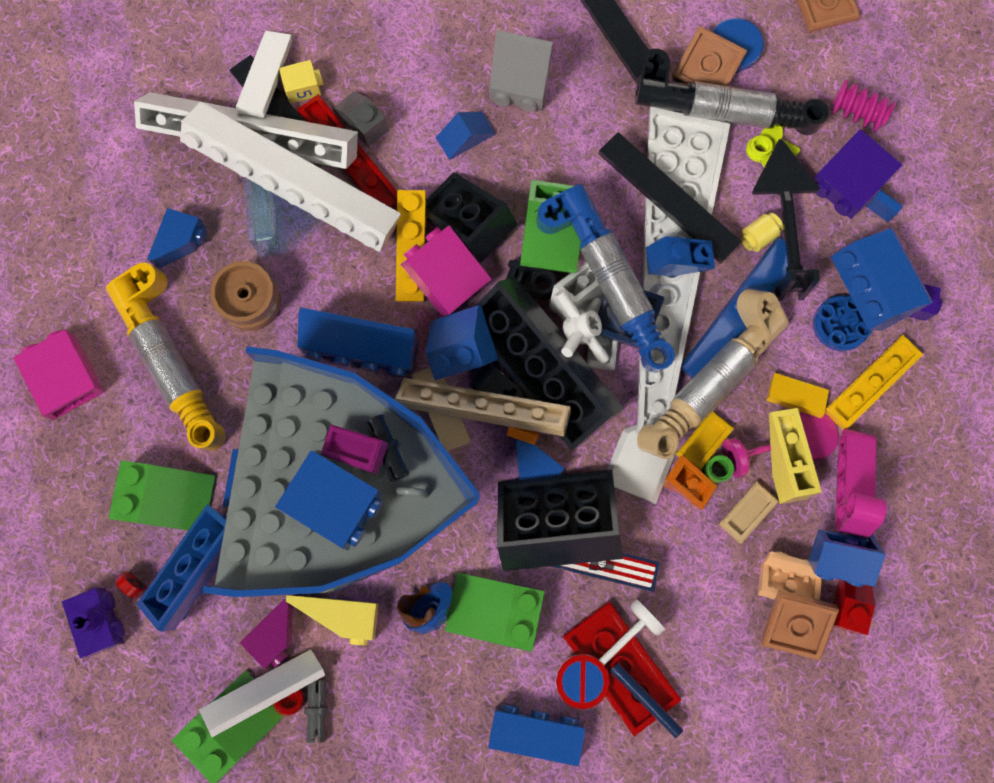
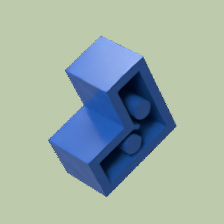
M818 529L808 561L814 574L822 579L833 580L835 578L845 580L847 583L857 587H862L863 585L875 587L886 554L873 534L869 538Z

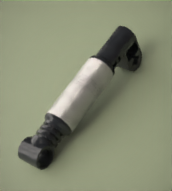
M661 49L648 50L637 73L635 105L680 111L689 117L694 116V118L725 121L726 123H736L763 129H772L775 126L794 128L803 135L816 133L829 116V108L826 103L819 99H810L807 102L785 101V99H781L780 95L769 92L740 89L732 86L723 87V85H713L699 81H690L687 84L668 81L670 58ZM654 68V72H656L654 78H649Z

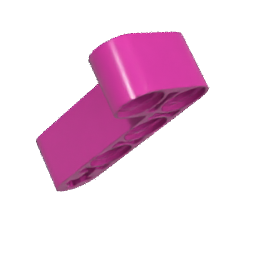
M844 429L841 433L838 448L835 529L837 532L869 538L885 519L886 501L875 497V435Z

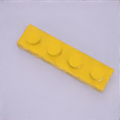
M397 190V212L401 214L397 222L396 302H424V293L400 264L407 259L404 254L413 246L418 244L421 248L425 245L426 191Z

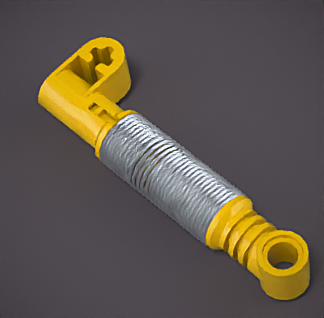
M138 263L109 282L105 290L128 328L127 335L170 410L180 416L184 427L187 428L189 443L199 449L217 450L225 442V430L220 424L216 423L203 401L204 393L163 322L159 317L153 315L147 303L166 290L168 285L167 276L163 271L148 263ZM207 429H209L210 437L205 442L203 439V434Z

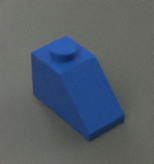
M167 208L147 260L155 267L162 268L195 252L198 245L203 244L205 241L206 226L198 217Z

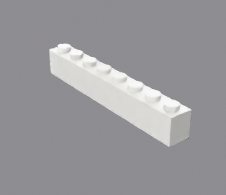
M149 92L134 101L136 128L180 137L182 120L195 108L199 101ZM203 102L308 162L347 169L357 158V131L268 114L265 115V118L237 114L236 108Z
M200 101L182 120L180 141L188 147L237 172L240 176L255 182L265 190L271 191L287 200L290 204L296 205L312 214L315 218L321 219L339 231L359 240L364 245L380 252L393 234L401 213Z

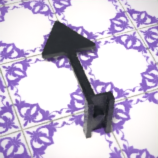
M782 139L778 140L752 190V194H778L780 196L788 266L786 267V276L775 290L778 301H782L786 294L790 292H798V300H804L820 281L819 269L804 270L803 265L800 263L792 194L817 193L819 186Z

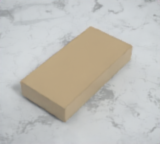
M755 482L718 525L739 544H742L779 501L760 483Z

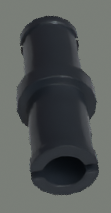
M382 414L370 418L369 421H365L364 424L371 437L388 442L382 462L390 477V481L395 482L408 476L410 472L407 470L398 450L400 447L397 439H393Z

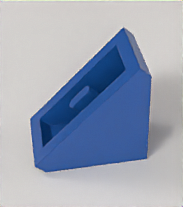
M458 112L436 136V140L448 159L451 160L496 135L483 112Z
M514 439L519 480L557 476L563 472L564 468L538 447L519 439Z

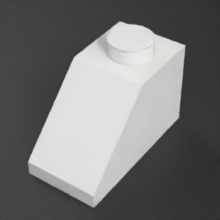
M587 262L577 268V273L569 274L554 285L548 308L564 321L569 316L555 297L558 291L565 289L577 309L586 311L592 299L597 298L602 291L599 283H597L598 280L594 277L595 274L592 273Z

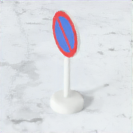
M637 599L631 604V610L640 620L599 660L594 656L586 654L573 655L565 660L558 669L556 676L557 691L562 700L571 707L588 709L603 701L608 693L610 684L608 671L604 665L644 626L655 635H660L666 630Z

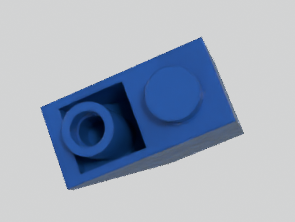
M665 236L646 247L649 275L672 277L715 269L712 241Z

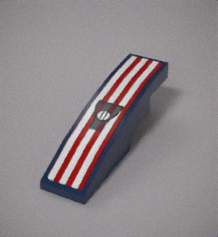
M622 553L623 559L550 567L655 592L661 563Z

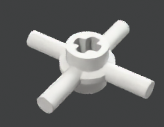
M565 289L558 291L555 297L569 316L563 323V331L568 340L561 351L565 357H571L579 343L589 346L600 364L608 361V354L596 338L602 331V323L597 314L602 301L594 298L586 311L578 310Z

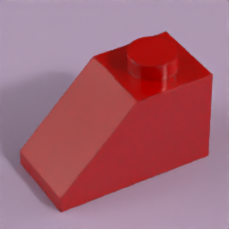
M839 579L833 604L838 606L839 611L833 627L855 634L868 635L875 608L873 586L863 585L862 587H857L847 583L845 580Z

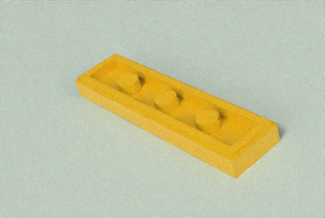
M901 335L826 407L825 413L842 430L848 429L924 354L908 338Z

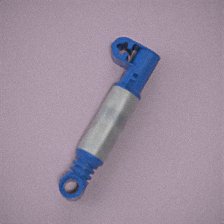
M583 184L573 186L541 203L536 218L538 228L546 234H554L571 225L573 226L581 242L579 246L585 260H587L586 262L590 270L595 274L594 277L598 280L597 283H599L602 293L607 298L606 300L609 306H611L610 308H612L617 321H619L623 330L628 331L629 335H634L631 337L632 341L637 340L635 346H640L641 348L638 352L641 356L642 366L647 371L658 373L668 368L674 361V350L665 341L664 337H659L662 334L661 331L656 332L658 326L657 324H652L655 322L653 318L655 312L652 305H650L637 277L632 272L633 269L629 266L630 264L626 260L622 249H620L621 246H619L614 234L602 222ZM559 203H561L568 217L567 219H565L562 212L557 214ZM548 212L552 216L557 214L555 221H553L552 218L546 219V215ZM652 350H658L663 354L664 361L662 364H657L652 360Z

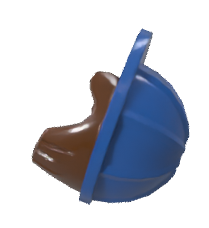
M439 582L429 587L421 586L416 594L401 596L397 602V610L405 626L410 631H417L422 634L439 630L447 620L448 608L453 598V590L449 584Z

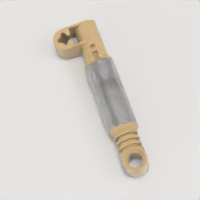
M752 289L741 292L737 300V310L747 329L738 338H732L692 380L682 388L670 402V408L659 418V421L642 427L637 437L638 447L642 451L662 459L671 458L678 449L679 439L692 427L699 426L730 392L737 387L746 375L752 371L758 363V357L789 324L777 297L773 293Z

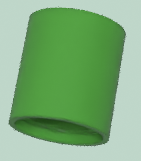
M723 455L709 459L702 469V473L715 484L728 480L734 472L732 461ZM713 463H719L723 467L724 474L722 477H717L712 473L711 467Z

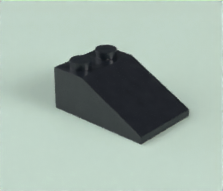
M455 172L426 199V220L435 228L439 227L441 231L450 226L479 263L518 225L506 203Z

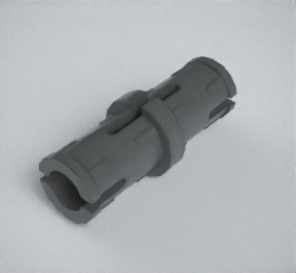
M318 679L317 692L316 681L308 685V707L304 708V714L307 715V743H315L316 729L318 743L326 741L325 714H328V706H325L327 679Z

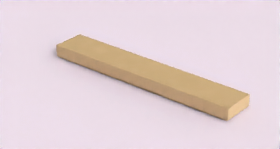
M403 378L395 398L397 402L409 409L564 436L571 413L570 406Z

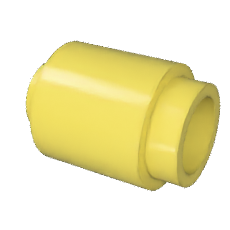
M774 213L763 214L742 229V244L749 251H761L780 237V232L784 230L782 221Z

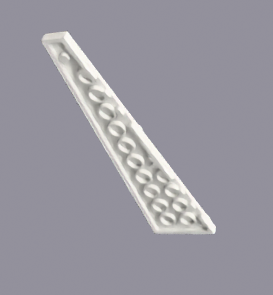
M650 107L647 158L712 215L730 124L705 118H694V116L689 117L683 113ZM648 198L645 200L642 290L665 297L656 321L658 326L656 332L661 331L662 334L659 337H664L665 341L672 346L675 356L674 361L668 368L661 372L653 373L647 371L642 366L641 356L639 355L636 432L638 434L645 425L655 424L659 421V418L668 411L670 402L675 397L700 272L672 277L648 274L647 246L665 236L692 239ZM652 350V360L657 364H662L664 361L663 354L658 350Z

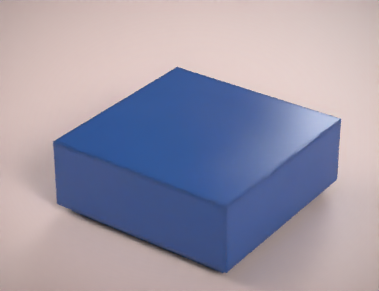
M882 190L866 205L868 209L886 222L894 218L903 207Z

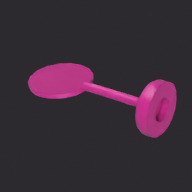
M800 412L812 459H823L832 454L837 447L839 438L838 430L833 420L827 414H824L822 418ZM737 438L725 439L722 444L723 456L728 457L733 463L734 472L732 476L735 478L744 477L749 472V457L771 451V444L746 450L743 443Z

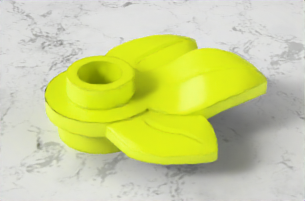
M775 126L772 129L764 128L760 135L750 139L746 145L748 157L755 162H760L765 167L778 140L782 139L783 128L781 126ZM783 140L792 153L797 156L800 148Z

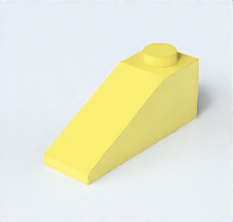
M798 408L769 413L772 477L780 504L807 500L822 493Z
M297 595L286 596V602L340 637L350 638L349 644L367 645L368 640L375 639L379 603Z

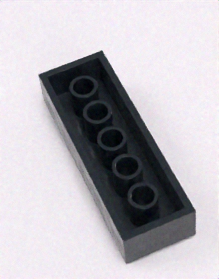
M516 277L498 281L475 305L481 304L498 356V362L530 400L570 406L571 413L565 434L559 437L571 451L585 443L624 409L576 350L571 357H565L561 351L567 342L566 337Z

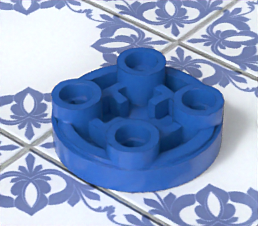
M730 18L720 22L714 28L713 33L747 50L736 73L749 69L758 61L764 43L761 32L753 23L741 18Z
M840 295L831 297L824 301L814 314L813 328L817 338L823 345L835 351L853 350L864 343L872 333V330L867 329L851 296Z

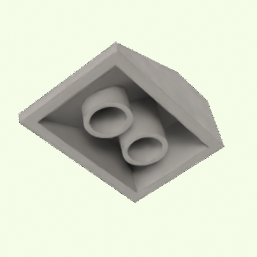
M497 30L489 88L490 100H494L500 106L517 105L527 112L542 111L549 83L553 42Z

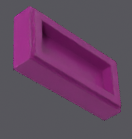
M331 424L320 455L378 474L388 442Z

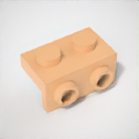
M771 551L761 563L758 595L775 600L778 590L820 600L822 578L814 574L808 561L809 559L802 560L788 556V554L783 552Z

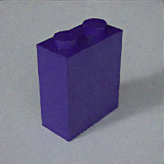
M859 129L813 178L819 186L816 194L821 198H827L833 203L835 210L840 215L848 216L852 219L902 164Z

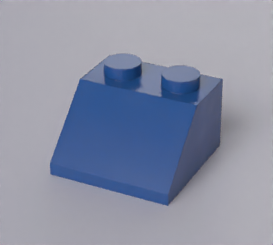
M481 304L430 322L426 356L435 380L475 369L498 360Z

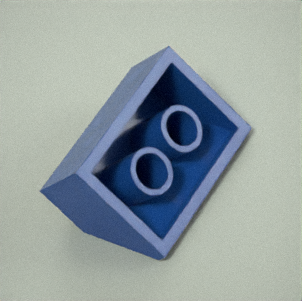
M893 228L854 241L831 256L868 330L883 331L933 303Z

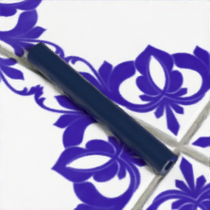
M619 663L615 664L610 672L674 738L680 736L683 732L682 727Z

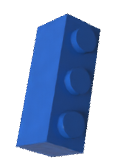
M502 704L501 709L495 708L488 743L489 749L579 767L585 727L579 724L578 718L562 715L561 721L550 719V713L540 710H532L531 715L520 713V707L510 704Z

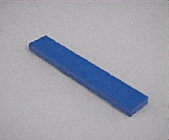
M777 238L773 241L681 364V370L691 379L732 338H738L746 329L737 310V300L741 292L752 289L772 293L786 275L788 263L785 241L782 238Z

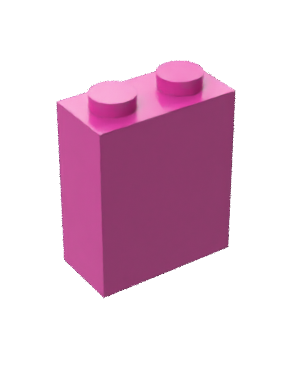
M447 226L442 231L439 227L434 229L425 237L428 242L421 248L418 244L413 246L404 254L407 259L400 264L442 317L451 314L491 280L450 226Z
M65 329L50 333L46 340L38 344L26 346L21 350L20 354L13 357L42 416L55 420L104 393L76 336Z

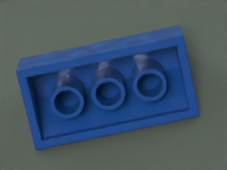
M300 307L297 348L305 354V358L314 361H321L322 357L332 359L333 364L346 367L349 366V362L360 364V369L370 372H376L377 368L388 370L387 374L395 377H404V374L412 375L419 343L415 329Z
M208 504L137 603V606L153 626L161 632L176 630L180 622L187 617L189 609L196 599L203 594L204 586H207L214 573L218 570L227 515Z

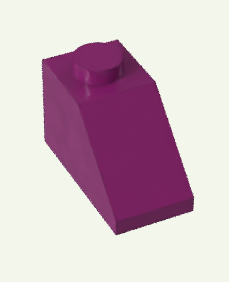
M283 599L240 642L263 669L269 668L272 665L277 668L289 656L286 651L292 646L293 606L286 602V599Z

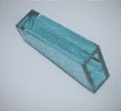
M243 177L249 242L261 258L287 254L288 247L280 197Z

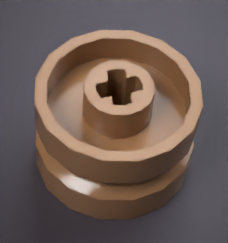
M236 261L224 266L215 275L210 286V299L215 310L233 327L243 331H257L268 326L277 317L281 307V294L275 282L260 265L249 261Z

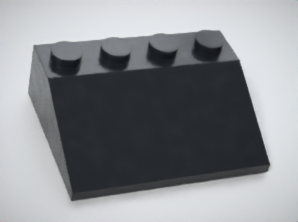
M613 470L498 482L497 548L503 571L623 559Z

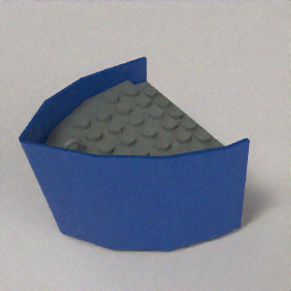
M246 346L245 353L254 360L239 449H233L223 501V506L228 507L215 586H204L203 593L230 597H256L337 592L403 562L476 505L480 498L479 492L420 416L357 374L279 350ZM382 414L393 439H397L400 447L398 450L407 470L410 472L408 476L391 482L383 462L378 474L322 456L383 494L380 498L383 504L374 518L369 517L363 526L365 534L356 547L351 545L349 550L342 549L275 508L309 452L312 450L319 455L321 454L331 424L370 436L364 424L365 421H369L370 418Z

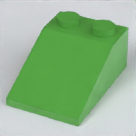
M120 460L108 519L188 531L207 504L211 505L216 476Z
M457 573L445 631L532 652L544 591Z
M246 670L213 701L256 678ZM272 704L218 735L211 737L201 714L198 713L171 741L210 783H218L284 716L278 714Z

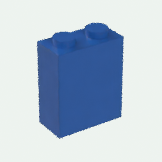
M311 450L275 508L340 548L349 550L351 545L356 547L365 534L363 526L369 517L374 518L383 504V501L380 500L383 494Z

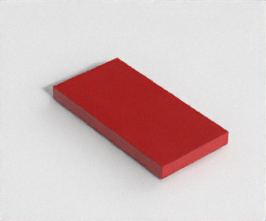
M608 601L562 637L575 655H591L599 660L630 628L612 603ZM636 636L631 638L604 665L610 680L608 693L605 697L634 737L657 719L610 672L615 664L619 663L666 712L681 701V698Z

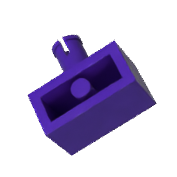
M94 588L62 601L80 659L94 656L124 644L122 636L125 635V629L119 619L116 620L113 608L116 607L115 598L106 588Z

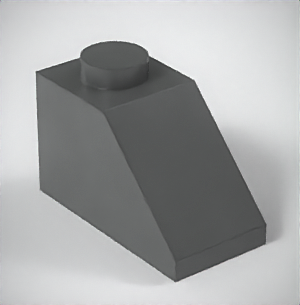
M355 91L333 107L353 131L358 132V137L367 147L389 131L386 117L369 98Z

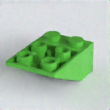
M531 180L520 261L521 266L577 273L581 242L573 226L571 225L554 234H546L538 228L536 223L541 203L573 187L572 185ZM559 203L557 214L562 212L565 219H567L568 217L561 203ZM548 212L546 215V219L552 218L553 221H555L557 214L552 216Z

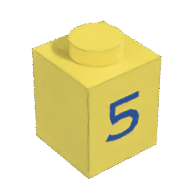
M311 60L279 68L285 93L290 104L311 99L317 94L321 96L319 86L324 85L319 69L314 70Z

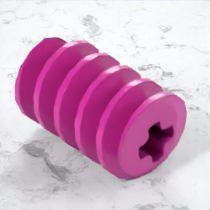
M845 79L833 100V114L844 109V119L851 113L854 114L852 123H856L860 118H863V128H866L872 122L874 123L872 132L875 133L884 126L890 117L896 101L888 106V98L883 97L877 102L878 93L876 92L867 98V88H863L857 93L858 84L854 83L847 89L848 80Z

